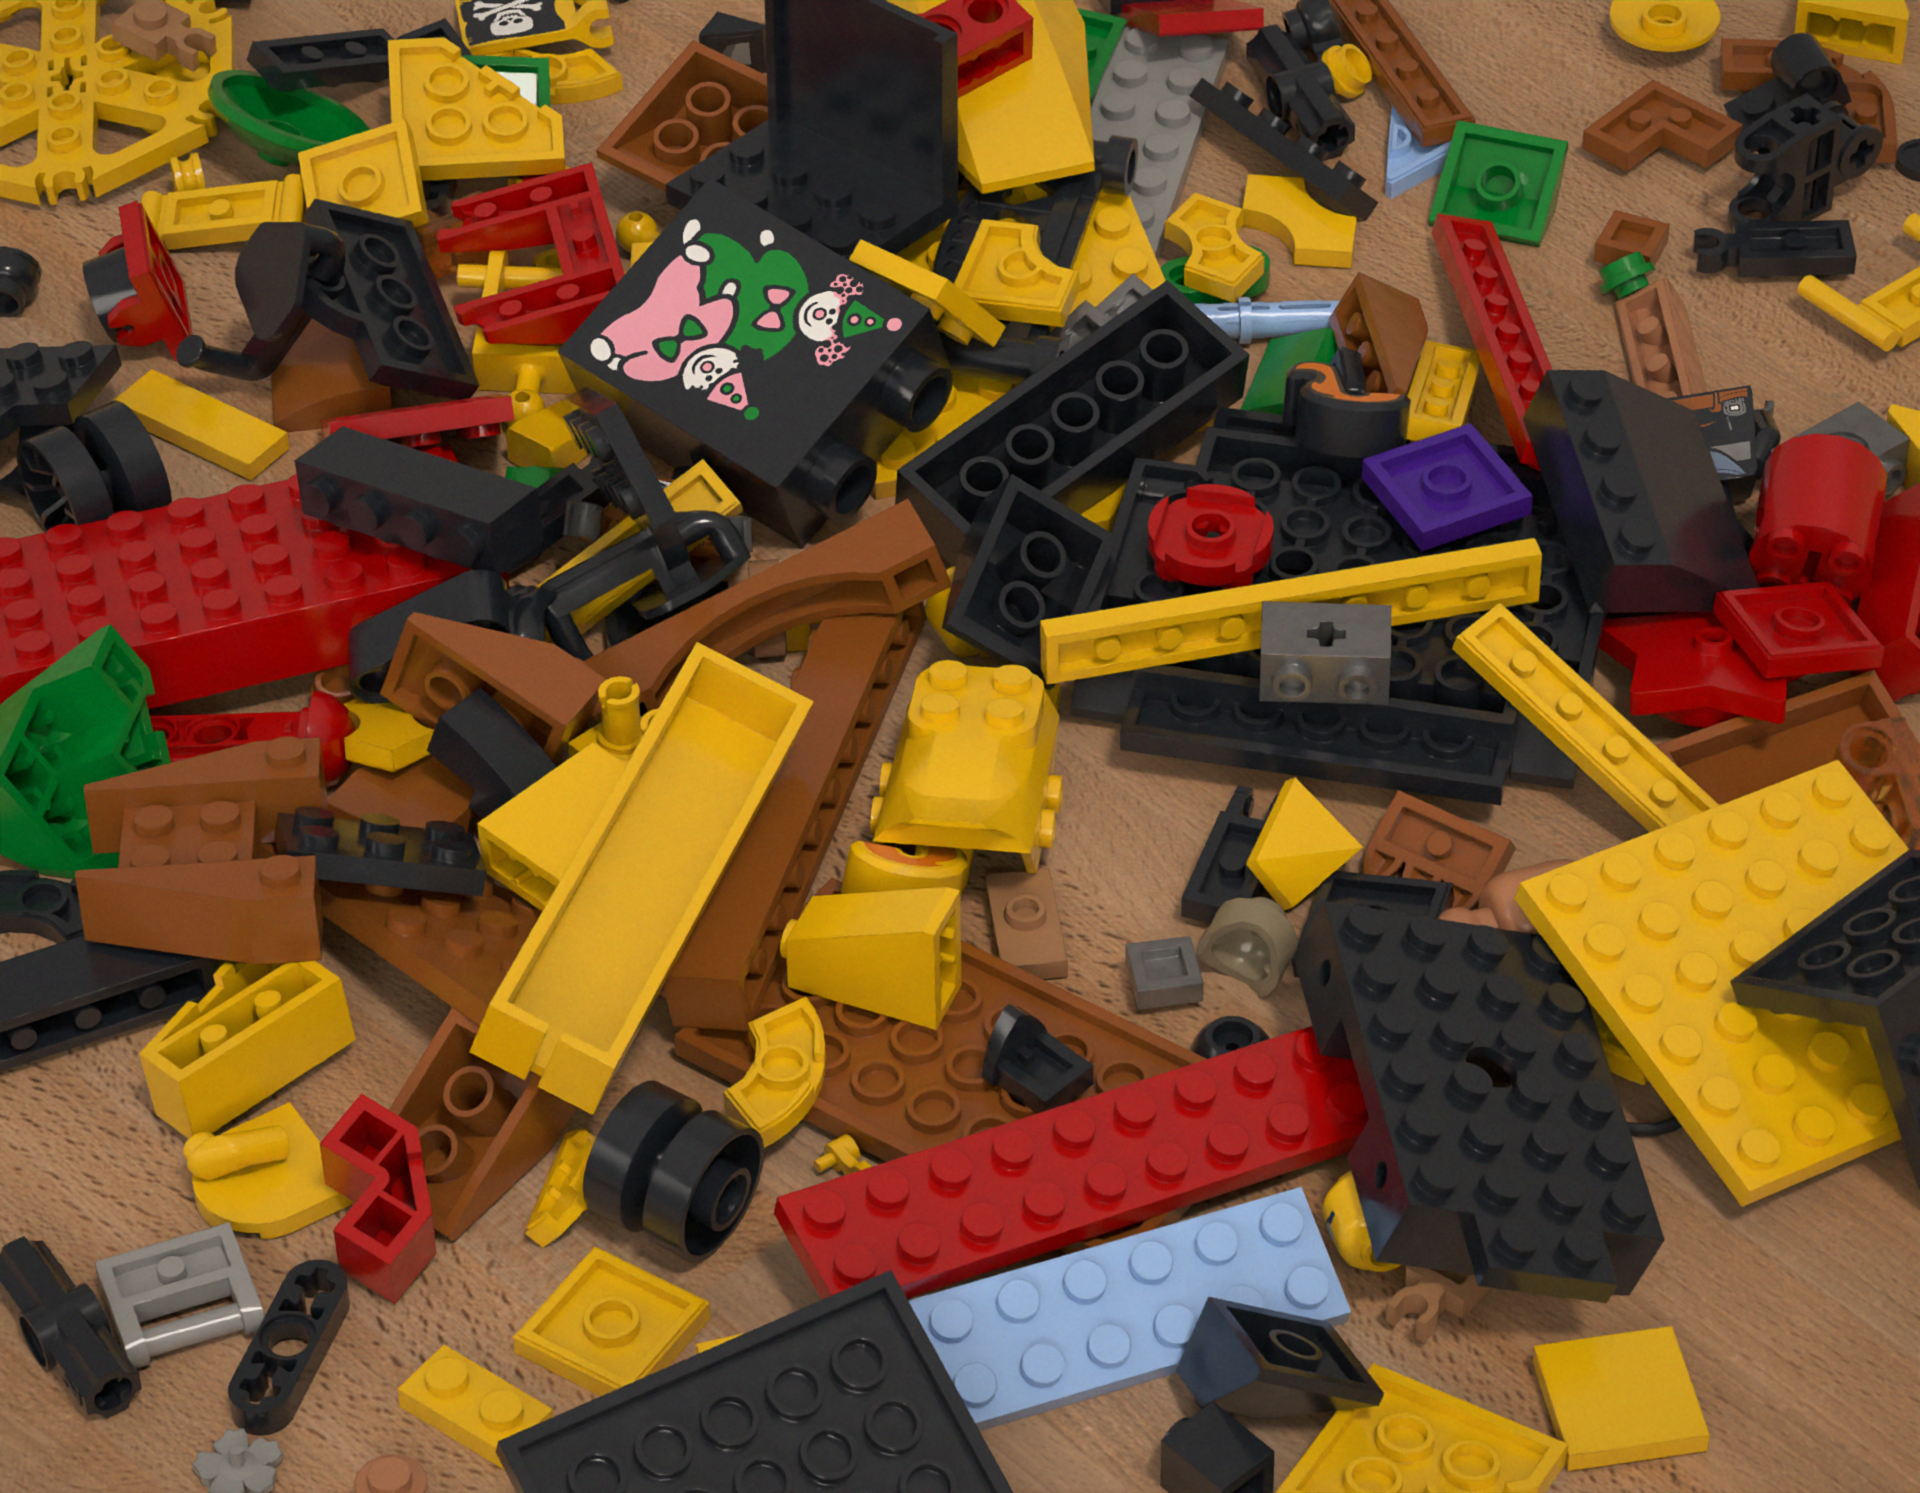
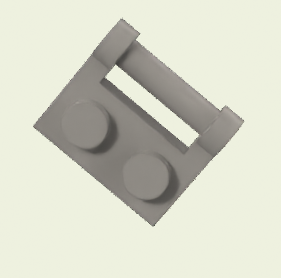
M230 1222L94 1262L98 1282L119 1337L121 1348L136 1369L150 1365V1357L240 1330H243L245 1336L254 1334L265 1317ZM228 1296H232L234 1303L145 1330H142L139 1324L140 1322Z

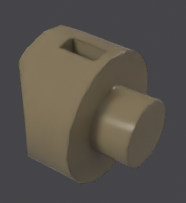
M1263 897L1252 899L1236 898L1226 901L1217 909L1213 921L1198 942L1196 956L1198 961L1247 984L1254 992L1263 997L1269 995L1277 988L1286 967L1296 954L1298 939L1294 927L1287 919L1285 911L1276 902Z

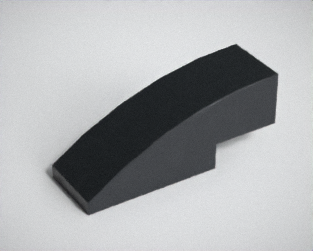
M481 688L439 717L426 750L474 789L468 807L482 819L557 768L526 730Z

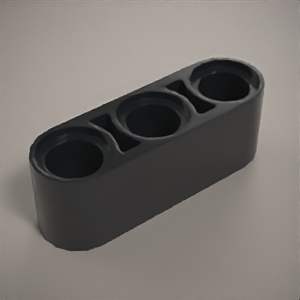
M484 569L470 570L353 627L348 634L349 677L352 695L364 703L381 704L391 702L382 696L380 692L405 622L413 612L510 634L507 582L494 571Z

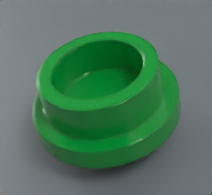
M1638 251L1600 269L1598 272L1604 284L1599 288L1603 296L1615 292L1617 299L1620 300L1650 285L1647 276L1655 272L1656 269L1652 262L1646 263L1641 251Z

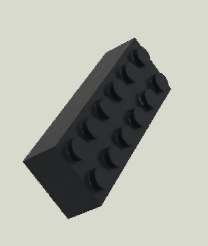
M1166 280L897 470L895 505L909 499L932 538L939 555L951 567L956 566L960 548L980 503L1011 474L1078 514H1082L1128 481L1135 457L1157 460L1214 419L1219 407L1229 408L1243 398L1250 354Z

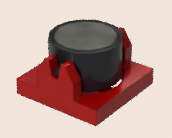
M136 200L118 207L122 234L110 238L98 252L97 257L82 263L84 280L98 319L114 343L118 342L121 346L144 347L163 339L176 362V352L179 344L187 336L193 335L185 282L142 203Z

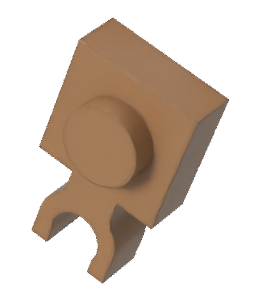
M138 0L112 22L114 41L155 61L169 53L177 58V62L180 65L194 72L199 68L198 50L209 56H213L216 53V37L214 34L200 28H191L189 14L160 0Z
M1407 1266L1406 1287L1399 1290L1387 1302L1386 1321L1395 1326L1405 1314H1420L1421 1316L1416 1321L1415 1338L1424 1343L1437 1329L1438 1317L1445 1309L1463 1319L1492 1288L1478 1286L1474 1274Z

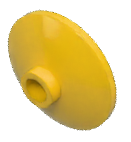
M1613 0L1610 6L1609 20L1616 34L1632 45L1651 51L1678 52L1696 48L1712 39L1719 29L1721 15L1719 7L1714 0Z

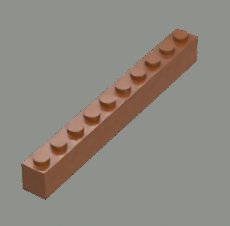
M923 601L898 614L862 613L822 619L819 628L811 631L808 640V652L801 667L793 670L790 689L814 701L786 761L659 993L662 998L667 999L673 1026L748 1031V1023L755 1019L780 961V943L784 929L791 919L797 920L926 622L927 618Z

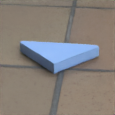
M1393 105L1391 106L1385 196L1390 199L1442 172L1451 143L1450 141L1422 147Z

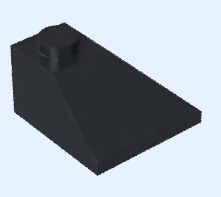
M1209 1296L1176 1369L1179 1376L1194 1395V1402L1201 1409H1204L1214 1401L1232 1417L1234 1413L1266 1419L1375 1407L1380 1405L1385 1394L1330 1322Z

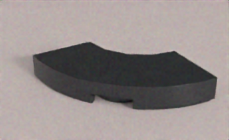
M37 870L0 871V934L9 932L36 934L56 944L83 936L84 931L76 879L73 878L70 883L60 880L40 878L39 871Z

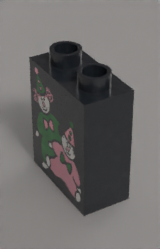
M712 178L705 182L557 351L576 391L586 386L618 403L641 448L673 468L679 466L693 467L703 459L740 501L743 512L802 549L828 518L835 522H843L858 512L874 487L877 477V460L904 429L917 433L929 427L944 409L953 385L952 369L932 313L928 307Z

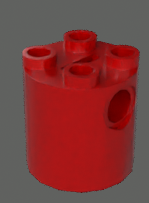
M1817 433L1793 437L1774 448L1764 466L1756 511L1754 542L1749 551V561L1759 588L1829 581L1850 607L1852 606V601L1860 597L1861 593L1868 588L1873 578L1875 548L1879 540L1887 487V472L1875 454L1862 444L1842 436Z

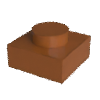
M1615 210L1595 243L1594 261L1609 265L1620 258L1641 251L1645 262H1652L1655 266L1668 243L1670 224Z

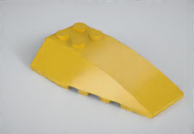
M947 0L886 1L914 14H920ZM1016 0L1033 17L1032 59L958 98V170L982 194L1095 171L1085 23L1073 0Z

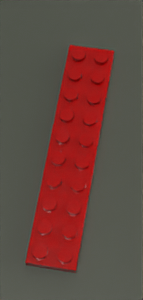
M1309 1026L779 1196L776 1199L774 1215L821 1300L889 1270H892L906 1298L909 1299L1348 1153L1353 1148L1369 1120L1353 1060L1320 1055L1313 1026Z

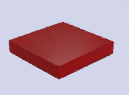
M1175 0L1122 4V18L1127 19V27L1138 28L1140 31L1160 37L1256 31L1264 28V8L1237 0Z
M1829 581L1716 592L1713 613L1765 679L1881 668L1885 648Z

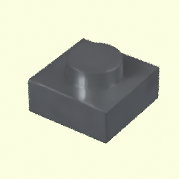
M1191 936L1125 944V963L1138 1010L1203 1001L1204 982Z

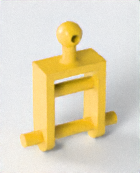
M490 251L488 265H458L457 285L458 287L483 288V298L508 291V289H515L563 275L562 268L509 266L507 251ZM477 326L472 351L474 373L480 385L477 390L512 392L508 396L512 398L515 420L506 421L505 423L508 427L518 420L546 408L539 393L572 394L576 392L557 352L564 343L551 345L489 344L485 341L482 328Z

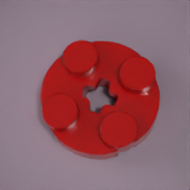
M1202 484L1186 488V498L1178 499L1169 504V496H1167L1155 505L1148 520V550L1155 561V572L1161 579L1169 582L1183 581L1202 586H1220L1223 589L1249 586L1253 582L1254 573L1262 569L1271 557L1274 531L1273 518L1268 510L1266 515H1264L1263 512L1256 508L1255 497L1246 491L1231 486ZM1208 532L1219 533V537L1207 538L1206 536Z

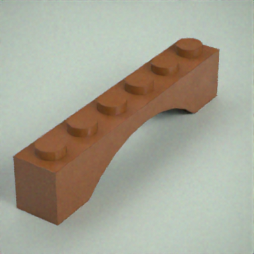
M906 499L584 660V662L606 679L623 676L631 678L633 684L638 683L640 688V717L642 718L647 712L659 709L696 642L733 660L764 640L799 625L834 616L862 613L898 614L951 587L952 583L932 538L909 499ZM599 700L592 714L597 724L602 722L601 702Z

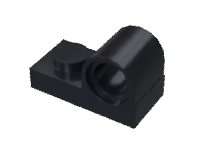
M1797 33L1785 38L1773 50L1770 63L1774 79L1723 104L1729 118L1743 124V131L1765 114L1804 94H1808L1822 105L1830 101H1836L1844 106L1852 102L1841 74L1816 37L1809 33ZM1752 148V149H1749V152H1751V153L1754 152V151H1756V150L1753 149V148Z

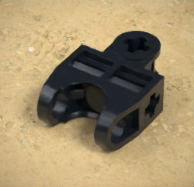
M1804 94L1765 114L1741 131L1736 138L1734 152L1736 164L1743 170L1755 174L1750 182L1738 191L1737 197L1730 202L1728 211L1729 226L1733 229V223L1811 221L1832 210L1834 187L1849 179L1861 176L1874 164L1882 148V133L1870 124L1861 125L1850 118L1847 108L1839 102L1830 101L1822 105L1808 94ZM1753 148L1758 154L1751 153L1748 150ZM1761 211L1766 213L1768 217L1750 219L1744 217V215Z

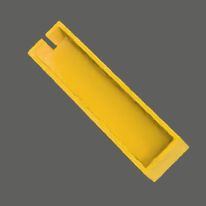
M696 642L490 1002L469 1051L470 1053L523 1080L532 1071L542 1076L537 1087L592 1115L594 1114L786 761L814 701Z

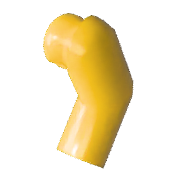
M280 1125L217 1136L209 1132H199L190 1136L185 1142L183 1156L187 1161V1169L191 1174L200 1179L215 1180L251 1165L284 1160L288 1157L290 1146L286 1130Z

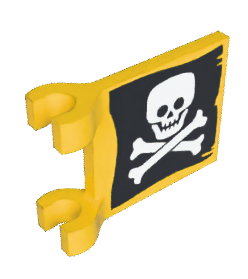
M455 0L462 41L472 55L483 56L569 39L581 41L593 48H606L614 44L611 25L601 28L591 26L595 20L610 18L606 0ZM574 2L581 5V8L577 12L575 10Z

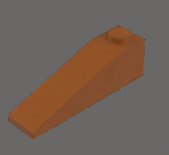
M1358 272L1329 317L1339 350L1343 346L1361 353L1365 375L1364 394L1366 392L1406 394L1428 333V325L1420 301L1414 296Z

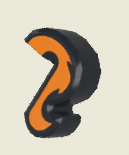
M1299 362L1286 371L1282 423L1288 429H1296L1295 441L1309 453L1328 459L1362 462V459L1406 445L1411 400L1406 394L1369 392L1363 395L1349 394L1341 372L1335 366L1321 362Z

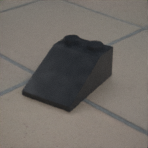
M1011 474L978 507L959 551L942 628L1004 665L1026 667L1031 673L1037 675L1043 681L1044 688L1050 691L1055 687L1056 683L1047 685L1041 670L1040 620L1086 613L1117 536Z

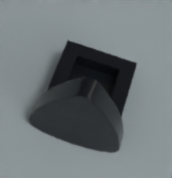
M1008 1004L1002 1010L989 1038L984 1057L982 1078L993 1087L998 1085L1038 1114L1068 1104L1094 1084V1065L1050 1035L1043 1023L1029 1012L1018 1006Z

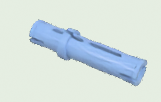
M1238 297L1235 303H1195L1194 305L1232 339H1237L1238 344H1251L1252 339L1283 337L1325 327L1331 328L1329 317L1340 300L1251 302L1250 297Z

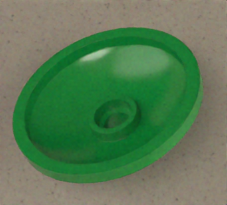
M221 71L212 77L208 87V97L218 116L241 141L257 150V154L261 159L276 166L287 167L290 163L300 165L299 152L370 130L358 115L336 100L311 88L297 89L294 92H278L266 83L265 78L255 71Z

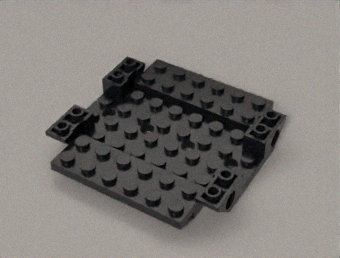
M1219 407L1213 427L1207 426L1196 465L1135 457L1111 532L1117 536V539L1086 613L1226 590L1220 586H1202L1183 581L1169 582L1161 579L1155 572V561L1148 550V520L1151 511L1159 501L1169 496V504L1178 499L1186 498V488L1196 485H1226L1246 491L1255 497L1256 508L1263 512L1264 515H1266L1268 510L1273 518L1272 554L1267 564L1254 573L1251 585L1535 538L1542 553L1539 602L1505 608L1593 688L1595 665L1606 619H1610L1612 612L1589 613L1542 473L1526 464L1520 463L1514 446L1488 443L1533 495L1531 515L1425 551L1419 549L1362 479V462L1328 459L1307 452L1295 441L1296 429H1288L1282 423V415ZM1208 532L1206 537H1219V533ZM1292 568L1305 571V573L1299 575H1290L1284 572L1286 569ZM1535 603L1549 604L1547 610L1531 607ZM1490 610L1391 626L1389 705L1259 701L1261 649L1078 679L1074 683L1071 717L1122 724L1120 730V750L1500 806L1510 764L1511 781L1574 789L1578 771L1577 764L1452 649L1456 637Z

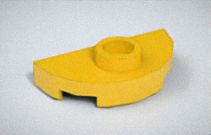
M583 1128L565 1133L526 1226L525 1234L542 1248L559 1237L583 1211L588 1210L583 1197V1179L588 1157L596 1136L591 1135Z

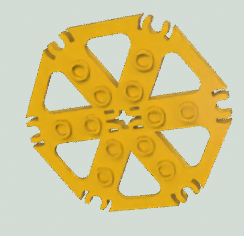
M0 0V24L10 20L14 14L25 9L36 7L42 12L40 51L0 43V147L38 129L37 156L31 163L20 167L0 164V197L41 206L39 199L41 193L45 190L50 205H55L58 203V194L66 189H76L79 200L84 201L90 195L89 185L92 184L97 198L168 163L169 157L177 156L178 158L209 143L208 137H215L218 134L215 117H219L208 97L209 84L216 73L236 70V32L232 15L229 16L228 10L225 7L216 10L214 0H160L189 14L191 28L203 29L214 34L216 37V53L210 56L209 74L199 81L185 82L169 77L151 75L154 70L177 61L175 56L166 53L161 59L155 61L114 41L112 34L100 39L101 8L108 0ZM69 76H73L72 85H69ZM98 119L158 131L112 154L98 153Z

